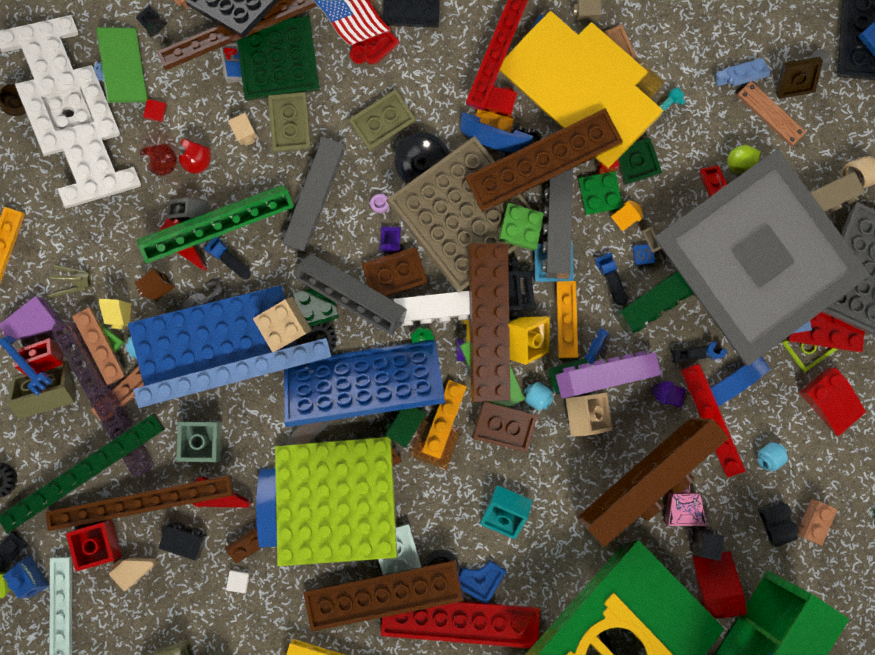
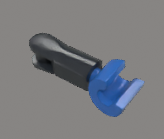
M218 237L213 238L204 248L206 252L216 259L220 258L224 264L241 278H250L251 271L227 250V246Z
M612 253L596 258L595 264L600 273L603 275L607 274L604 277L614 302L617 305H624L628 299L624 288H622L623 285L617 271L614 272V270H617L616 262L613 261Z
M715 341L707 347L698 346L671 350L674 357L672 362L700 360L707 357L717 360L726 355L727 349L719 350L718 354L714 353ZM683 351L686 352V358L684 359L681 358V352Z

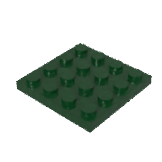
M310 16L289 18L237 40L244 99L246 101L265 99L270 95L320 91Z

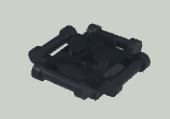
M517 257L508 260V268L512 267V271L508 272L509 311H516V317H509V322L523 317L522 310L537 309V303L534 302L532 282L534 272H519ZM520 278H525L527 304H522Z

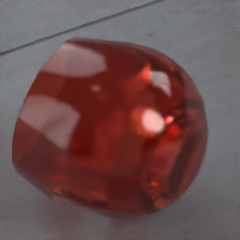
M169 144L155 145L140 150V155H148L150 157V164L146 167L153 174L166 176L171 174L176 168L177 156Z

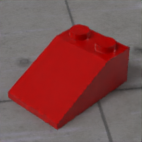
M836 367L824 370L799 392L837 437L866 413L852 386Z
M731 551L722 552L721 560L699 556L692 557L700 604L715 619L747 615L745 597Z

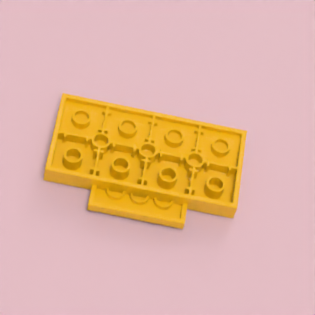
M552 11L509 53L500 69V72L563 129L606 108L623 141L622 145L595 157L607 169L630 148L663 112V109L636 87L647 75L648 71L592 22L578 35Z

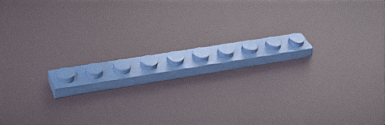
M327 338L133 390L138 408L325 359L331 357Z

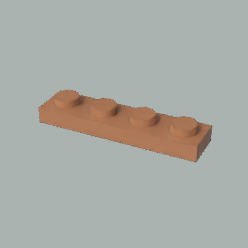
M89 307L72 316L106 384L110 385L127 376L93 309Z

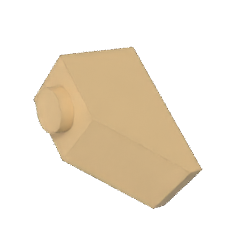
M129 557L125 560L120 559L112 566L114 570L109 575L125 592L159 561L155 558Z

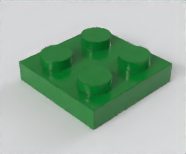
M616 171L578 178L585 216L619 210L623 207Z

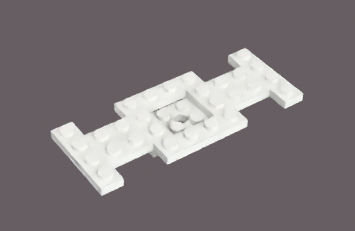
M72 15L0 31L1 52L22 49L34 78L33 80L17 83L15 86L43 156L63 151L76 181V184L58 189L65 209L141 186L134 167L115 172L102 140L117 137L120 135V132L93 66L73 70L61 39L78 35ZM65 110H72L74 115L66 117L63 115V112Z

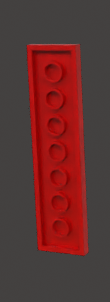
M461 601L382 617L381 636L531 648L538 641L540 607Z

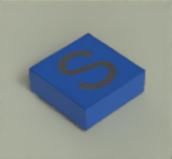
M648 244L633 246L635 265L655 263L654 252L652 253Z

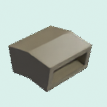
M664 221L642 231L652 253L661 249L654 237L666 229Z

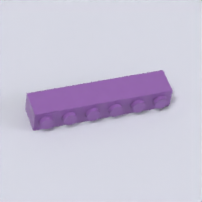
M646 350L635 353L636 357L632 353L621 356L622 360L619 357L607 359L608 363H605V360L593 362L594 366L586 363L578 365L579 369L577 370L575 366L564 368V373L556 375L561 398L659 376L661 371L656 352L648 354Z

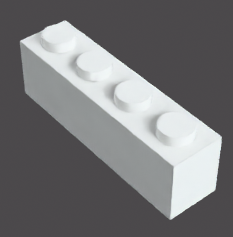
M469 291L394 299V302L407 309L402 326H411L416 321H420V324H430L435 319H439V322L451 321L450 318L458 317V320L470 319Z

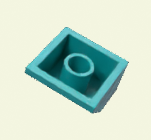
M497 485L479 525L515 540L529 517L533 500Z

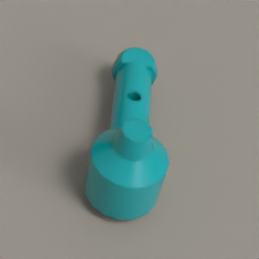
M679 87L672 89L669 92L668 98L659 105L663 112L672 103L680 104L681 106L686 103L684 93Z

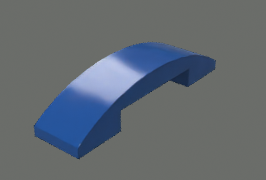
M465 112L462 113L460 131L469 138L475 136L482 145L504 152L515 153L532 144V135L517 130L512 134L480 123L481 118Z
M762 356L749 366L744 364L722 381L711 386L718 406L744 391L770 370Z
M275 468L260 469L258 477L256 522L260 548L277 547Z

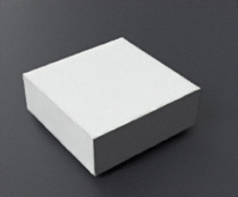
M230 570L226 590L246 593L250 573Z

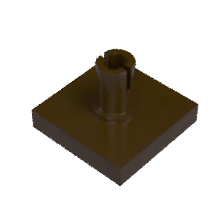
M814 57L782 63L776 92L778 99L815 93L823 64L822 58Z

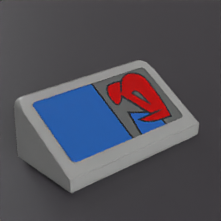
M227 44L220 47L225 80L228 84L242 81L238 45Z

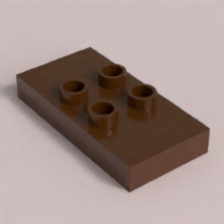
M689 418L581 512L576 519L596 541L605 547L639 516L647 521L658 514L664 506L659 499L670 489L675 494L685 490L694 481V477L690 472L728 440L729 437L713 419Z

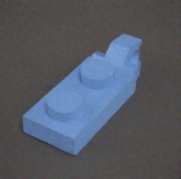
M760 58L726 68L716 73L715 82L717 86L727 83L737 86L768 77L770 69L764 59Z

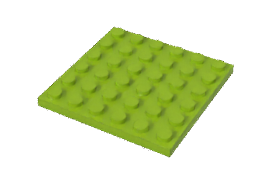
M382 437L275 446L277 566L398 558L392 441L390 438Z

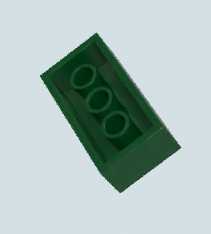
M676 271L620 309L613 316L625 333L632 332L634 334L644 329L646 322L650 323L661 317L662 311L666 312L677 306L678 300L687 299L694 293L679 272Z

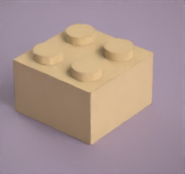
M293 297L283 300L253 318L272 352L281 349L312 331Z

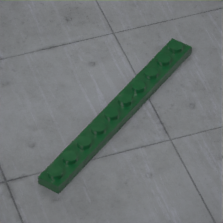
M155 413L151 414L0 515V523L6 533L27 522L166 430Z

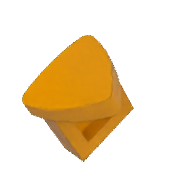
M627 201L624 203L625 206L611 216L622 231L634 222L642 220V208L637 202Z

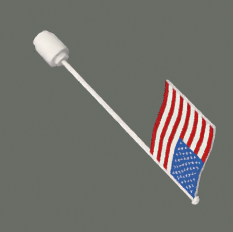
M313 0L325 13L338 35L349 46L391 30L379 17L369 0Z

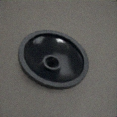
M424 132L411 134L404 138L396 149L394 157L396 171L399 177L406 184H409L448 156L449 151L446 145L432 134ZM418 161L423 163L422 167L417 165Z

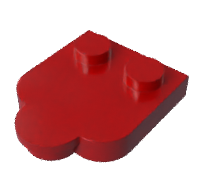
M390 31L384 32L351 45L350 58L356 64L364 62L371 65L377 64L399 45V40Z

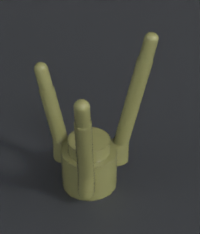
M54 265L53 268L76 274H73V276H50V279L72 280L73 285L77 287L48 294V297L86 291V287L91 286V273L87 272V270Z

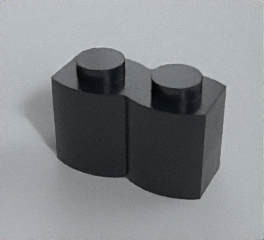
M778 500L758 508L771 545L778 547L798 539L797 533H799L797 525L791 521L790 515L792 511L787 503L785 504L783 501Z

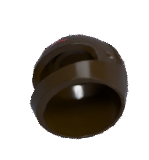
M8 84L0 89V108L7 115L14 117L21 116L26 111L15 84Z

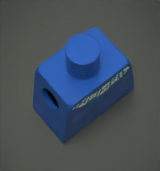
M30 555L4 574L9 589L13 590L19 599L34 597L50 586Z

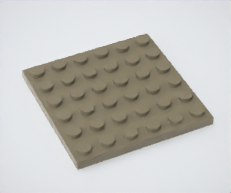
M475 136L386 200L458 293L469 286V244H508V254H510L519 246L498 241L506 204L511 203L533 210L522 195L519 194L483 213L481 212L465 177L495 161Z

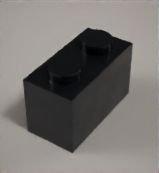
M179 522L167 525L158 549L195 561L199 559L207 535L202 534L203 530L198 528L190 530L184 528L185 525Z
M700 526V529L694 528L690 551L702 558L721 560L724 536L718 534V530L712 529V527Z

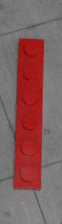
M698 363L682 369L681 373L700 417L713 419L729 437L728 440L715 450L726 477L746 472L744 463L701 364Z

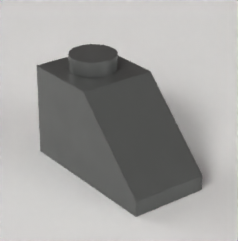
M189 197L169 200L167 218L170 220L187 221L209 212V202Z

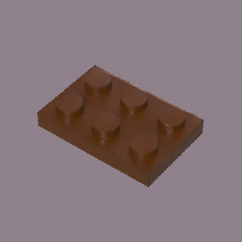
M416 247L362 263L368 287L385 297L427 284Z
M482 401L471 438L527 453L538 415Z

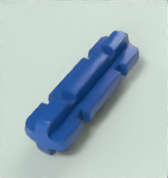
M600 328L598 330L597 338H594L588 349L589 353H586L584 357L587 358V362L590 365H593V362H595V356L599 355L605 343L603 341L607 340L609 332Z

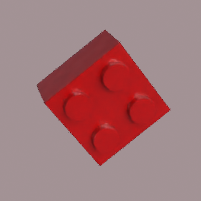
M112 519L65 533L75 572L122 557Z

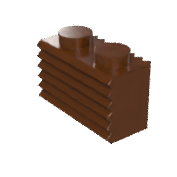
M151 269V271H148V274L145 273V276L135 281L137 285L136 291L139 295L155 301L175 288L164 273L155 269Z

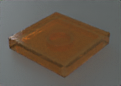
M424 420L411 457L447 470L460 433L450 431L441 458L437 459L422 453L432 423Z

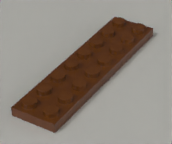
M604 108L466 176L465 179L483 213L622 145L623 141L609 113Z
M471 243L469 244L471 401L511 400L510 335L508 326V244Z
M456 560L303 592L311 632L464 601Z

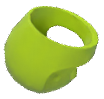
M748 145L734 148L728 155V168L735 175L743 174L759 162L761 151Z

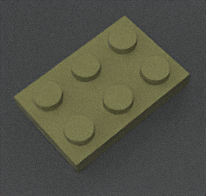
M396 89L348 119L369 152L417 122Z
M306 92L268 96L273 152L311 150Z

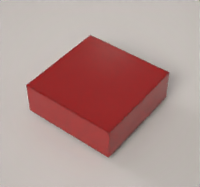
M147 99L143 118L163 122L167 104Z

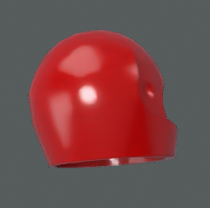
M182 138L180 144L185 148V153L179 155L180 165L184 170L192 174L204 172L210 165L211 149Z

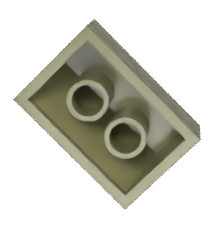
M68 361L64 362L61 366L44 371L51 378L52 383L50 385L46 384L47 388L41 390V394L38 396L27 386L32 381L24 374L12 377L7 405L18 419L30 417L75 402L76 389Z

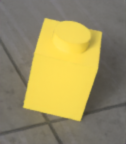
M99 299L104 324L111 325V329H123V326H128V323H130L131 303L121 300Z

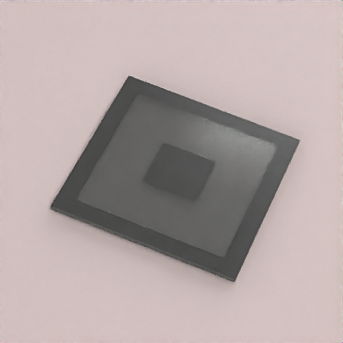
M779 149L773 151L654 237L746 366L752 364L870 276Z

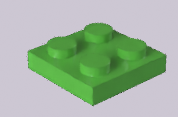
M507 203L498 241L535 251L538 245L544 213Z

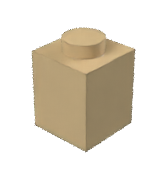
M246 113L228 120L240 145H250L255 142L254 139L258 138Z

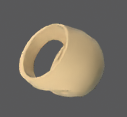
M871 156L851 161L841 170V178L847 175L849 167H854L856 172L859 170L863 175V178H860L863 188L875 184V158Z

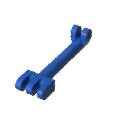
M6 336L1 338L0 345L32 380L27 385L29 389L37 396L41 394V390L47 388L46 384L50 385L52 383L51 378L45 372L37 374L11 345L16 342L14 337Z

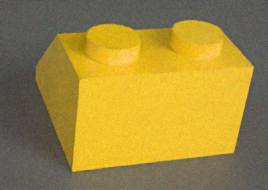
M519 317L508 323L510 360L526 365L550 353V317Z

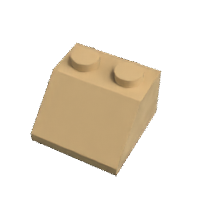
M607 393L566 398L571 437L612 431Z

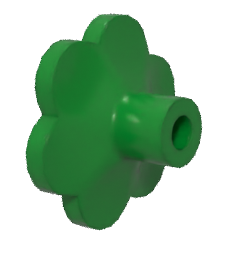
M419 327L410 334L412 343L433 340L434 335L431 329Z

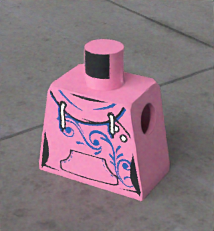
M690 485L678 494L669 492L664 524L668 526H706L701 495L696 492H690Z

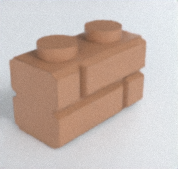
M811 499L801 522L802 527H799L797 535L822 546L837 509Z

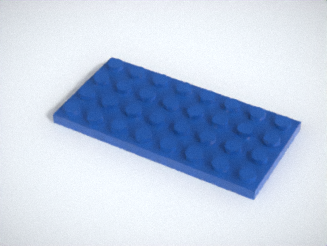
M282 285L128 323L144 386L271 353L270 347L253 318L285 300ZM296 340L279 350L297 346Z
M435 340L336 354L325 359L284 369V423L286 427L445 403Z

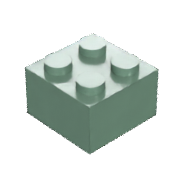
M178 422L176 462L221 461L222 422Z

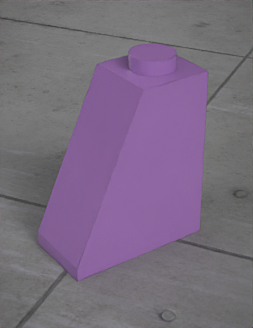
M38 296L33 297L0 323L2 335L4 337L12 336L16 341L65 328L46 301Z

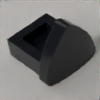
M150 6L136 17L147 30L149 37L157 34L167 24Z

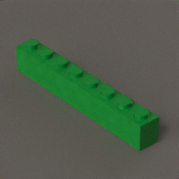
M283 185L139 238L136 241L147 264L286 211L294 206L288 190Z

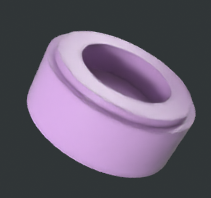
M384 194L374 195L370 201L372 210L376 213L386 212L389 208V204L386 202L387 196Z

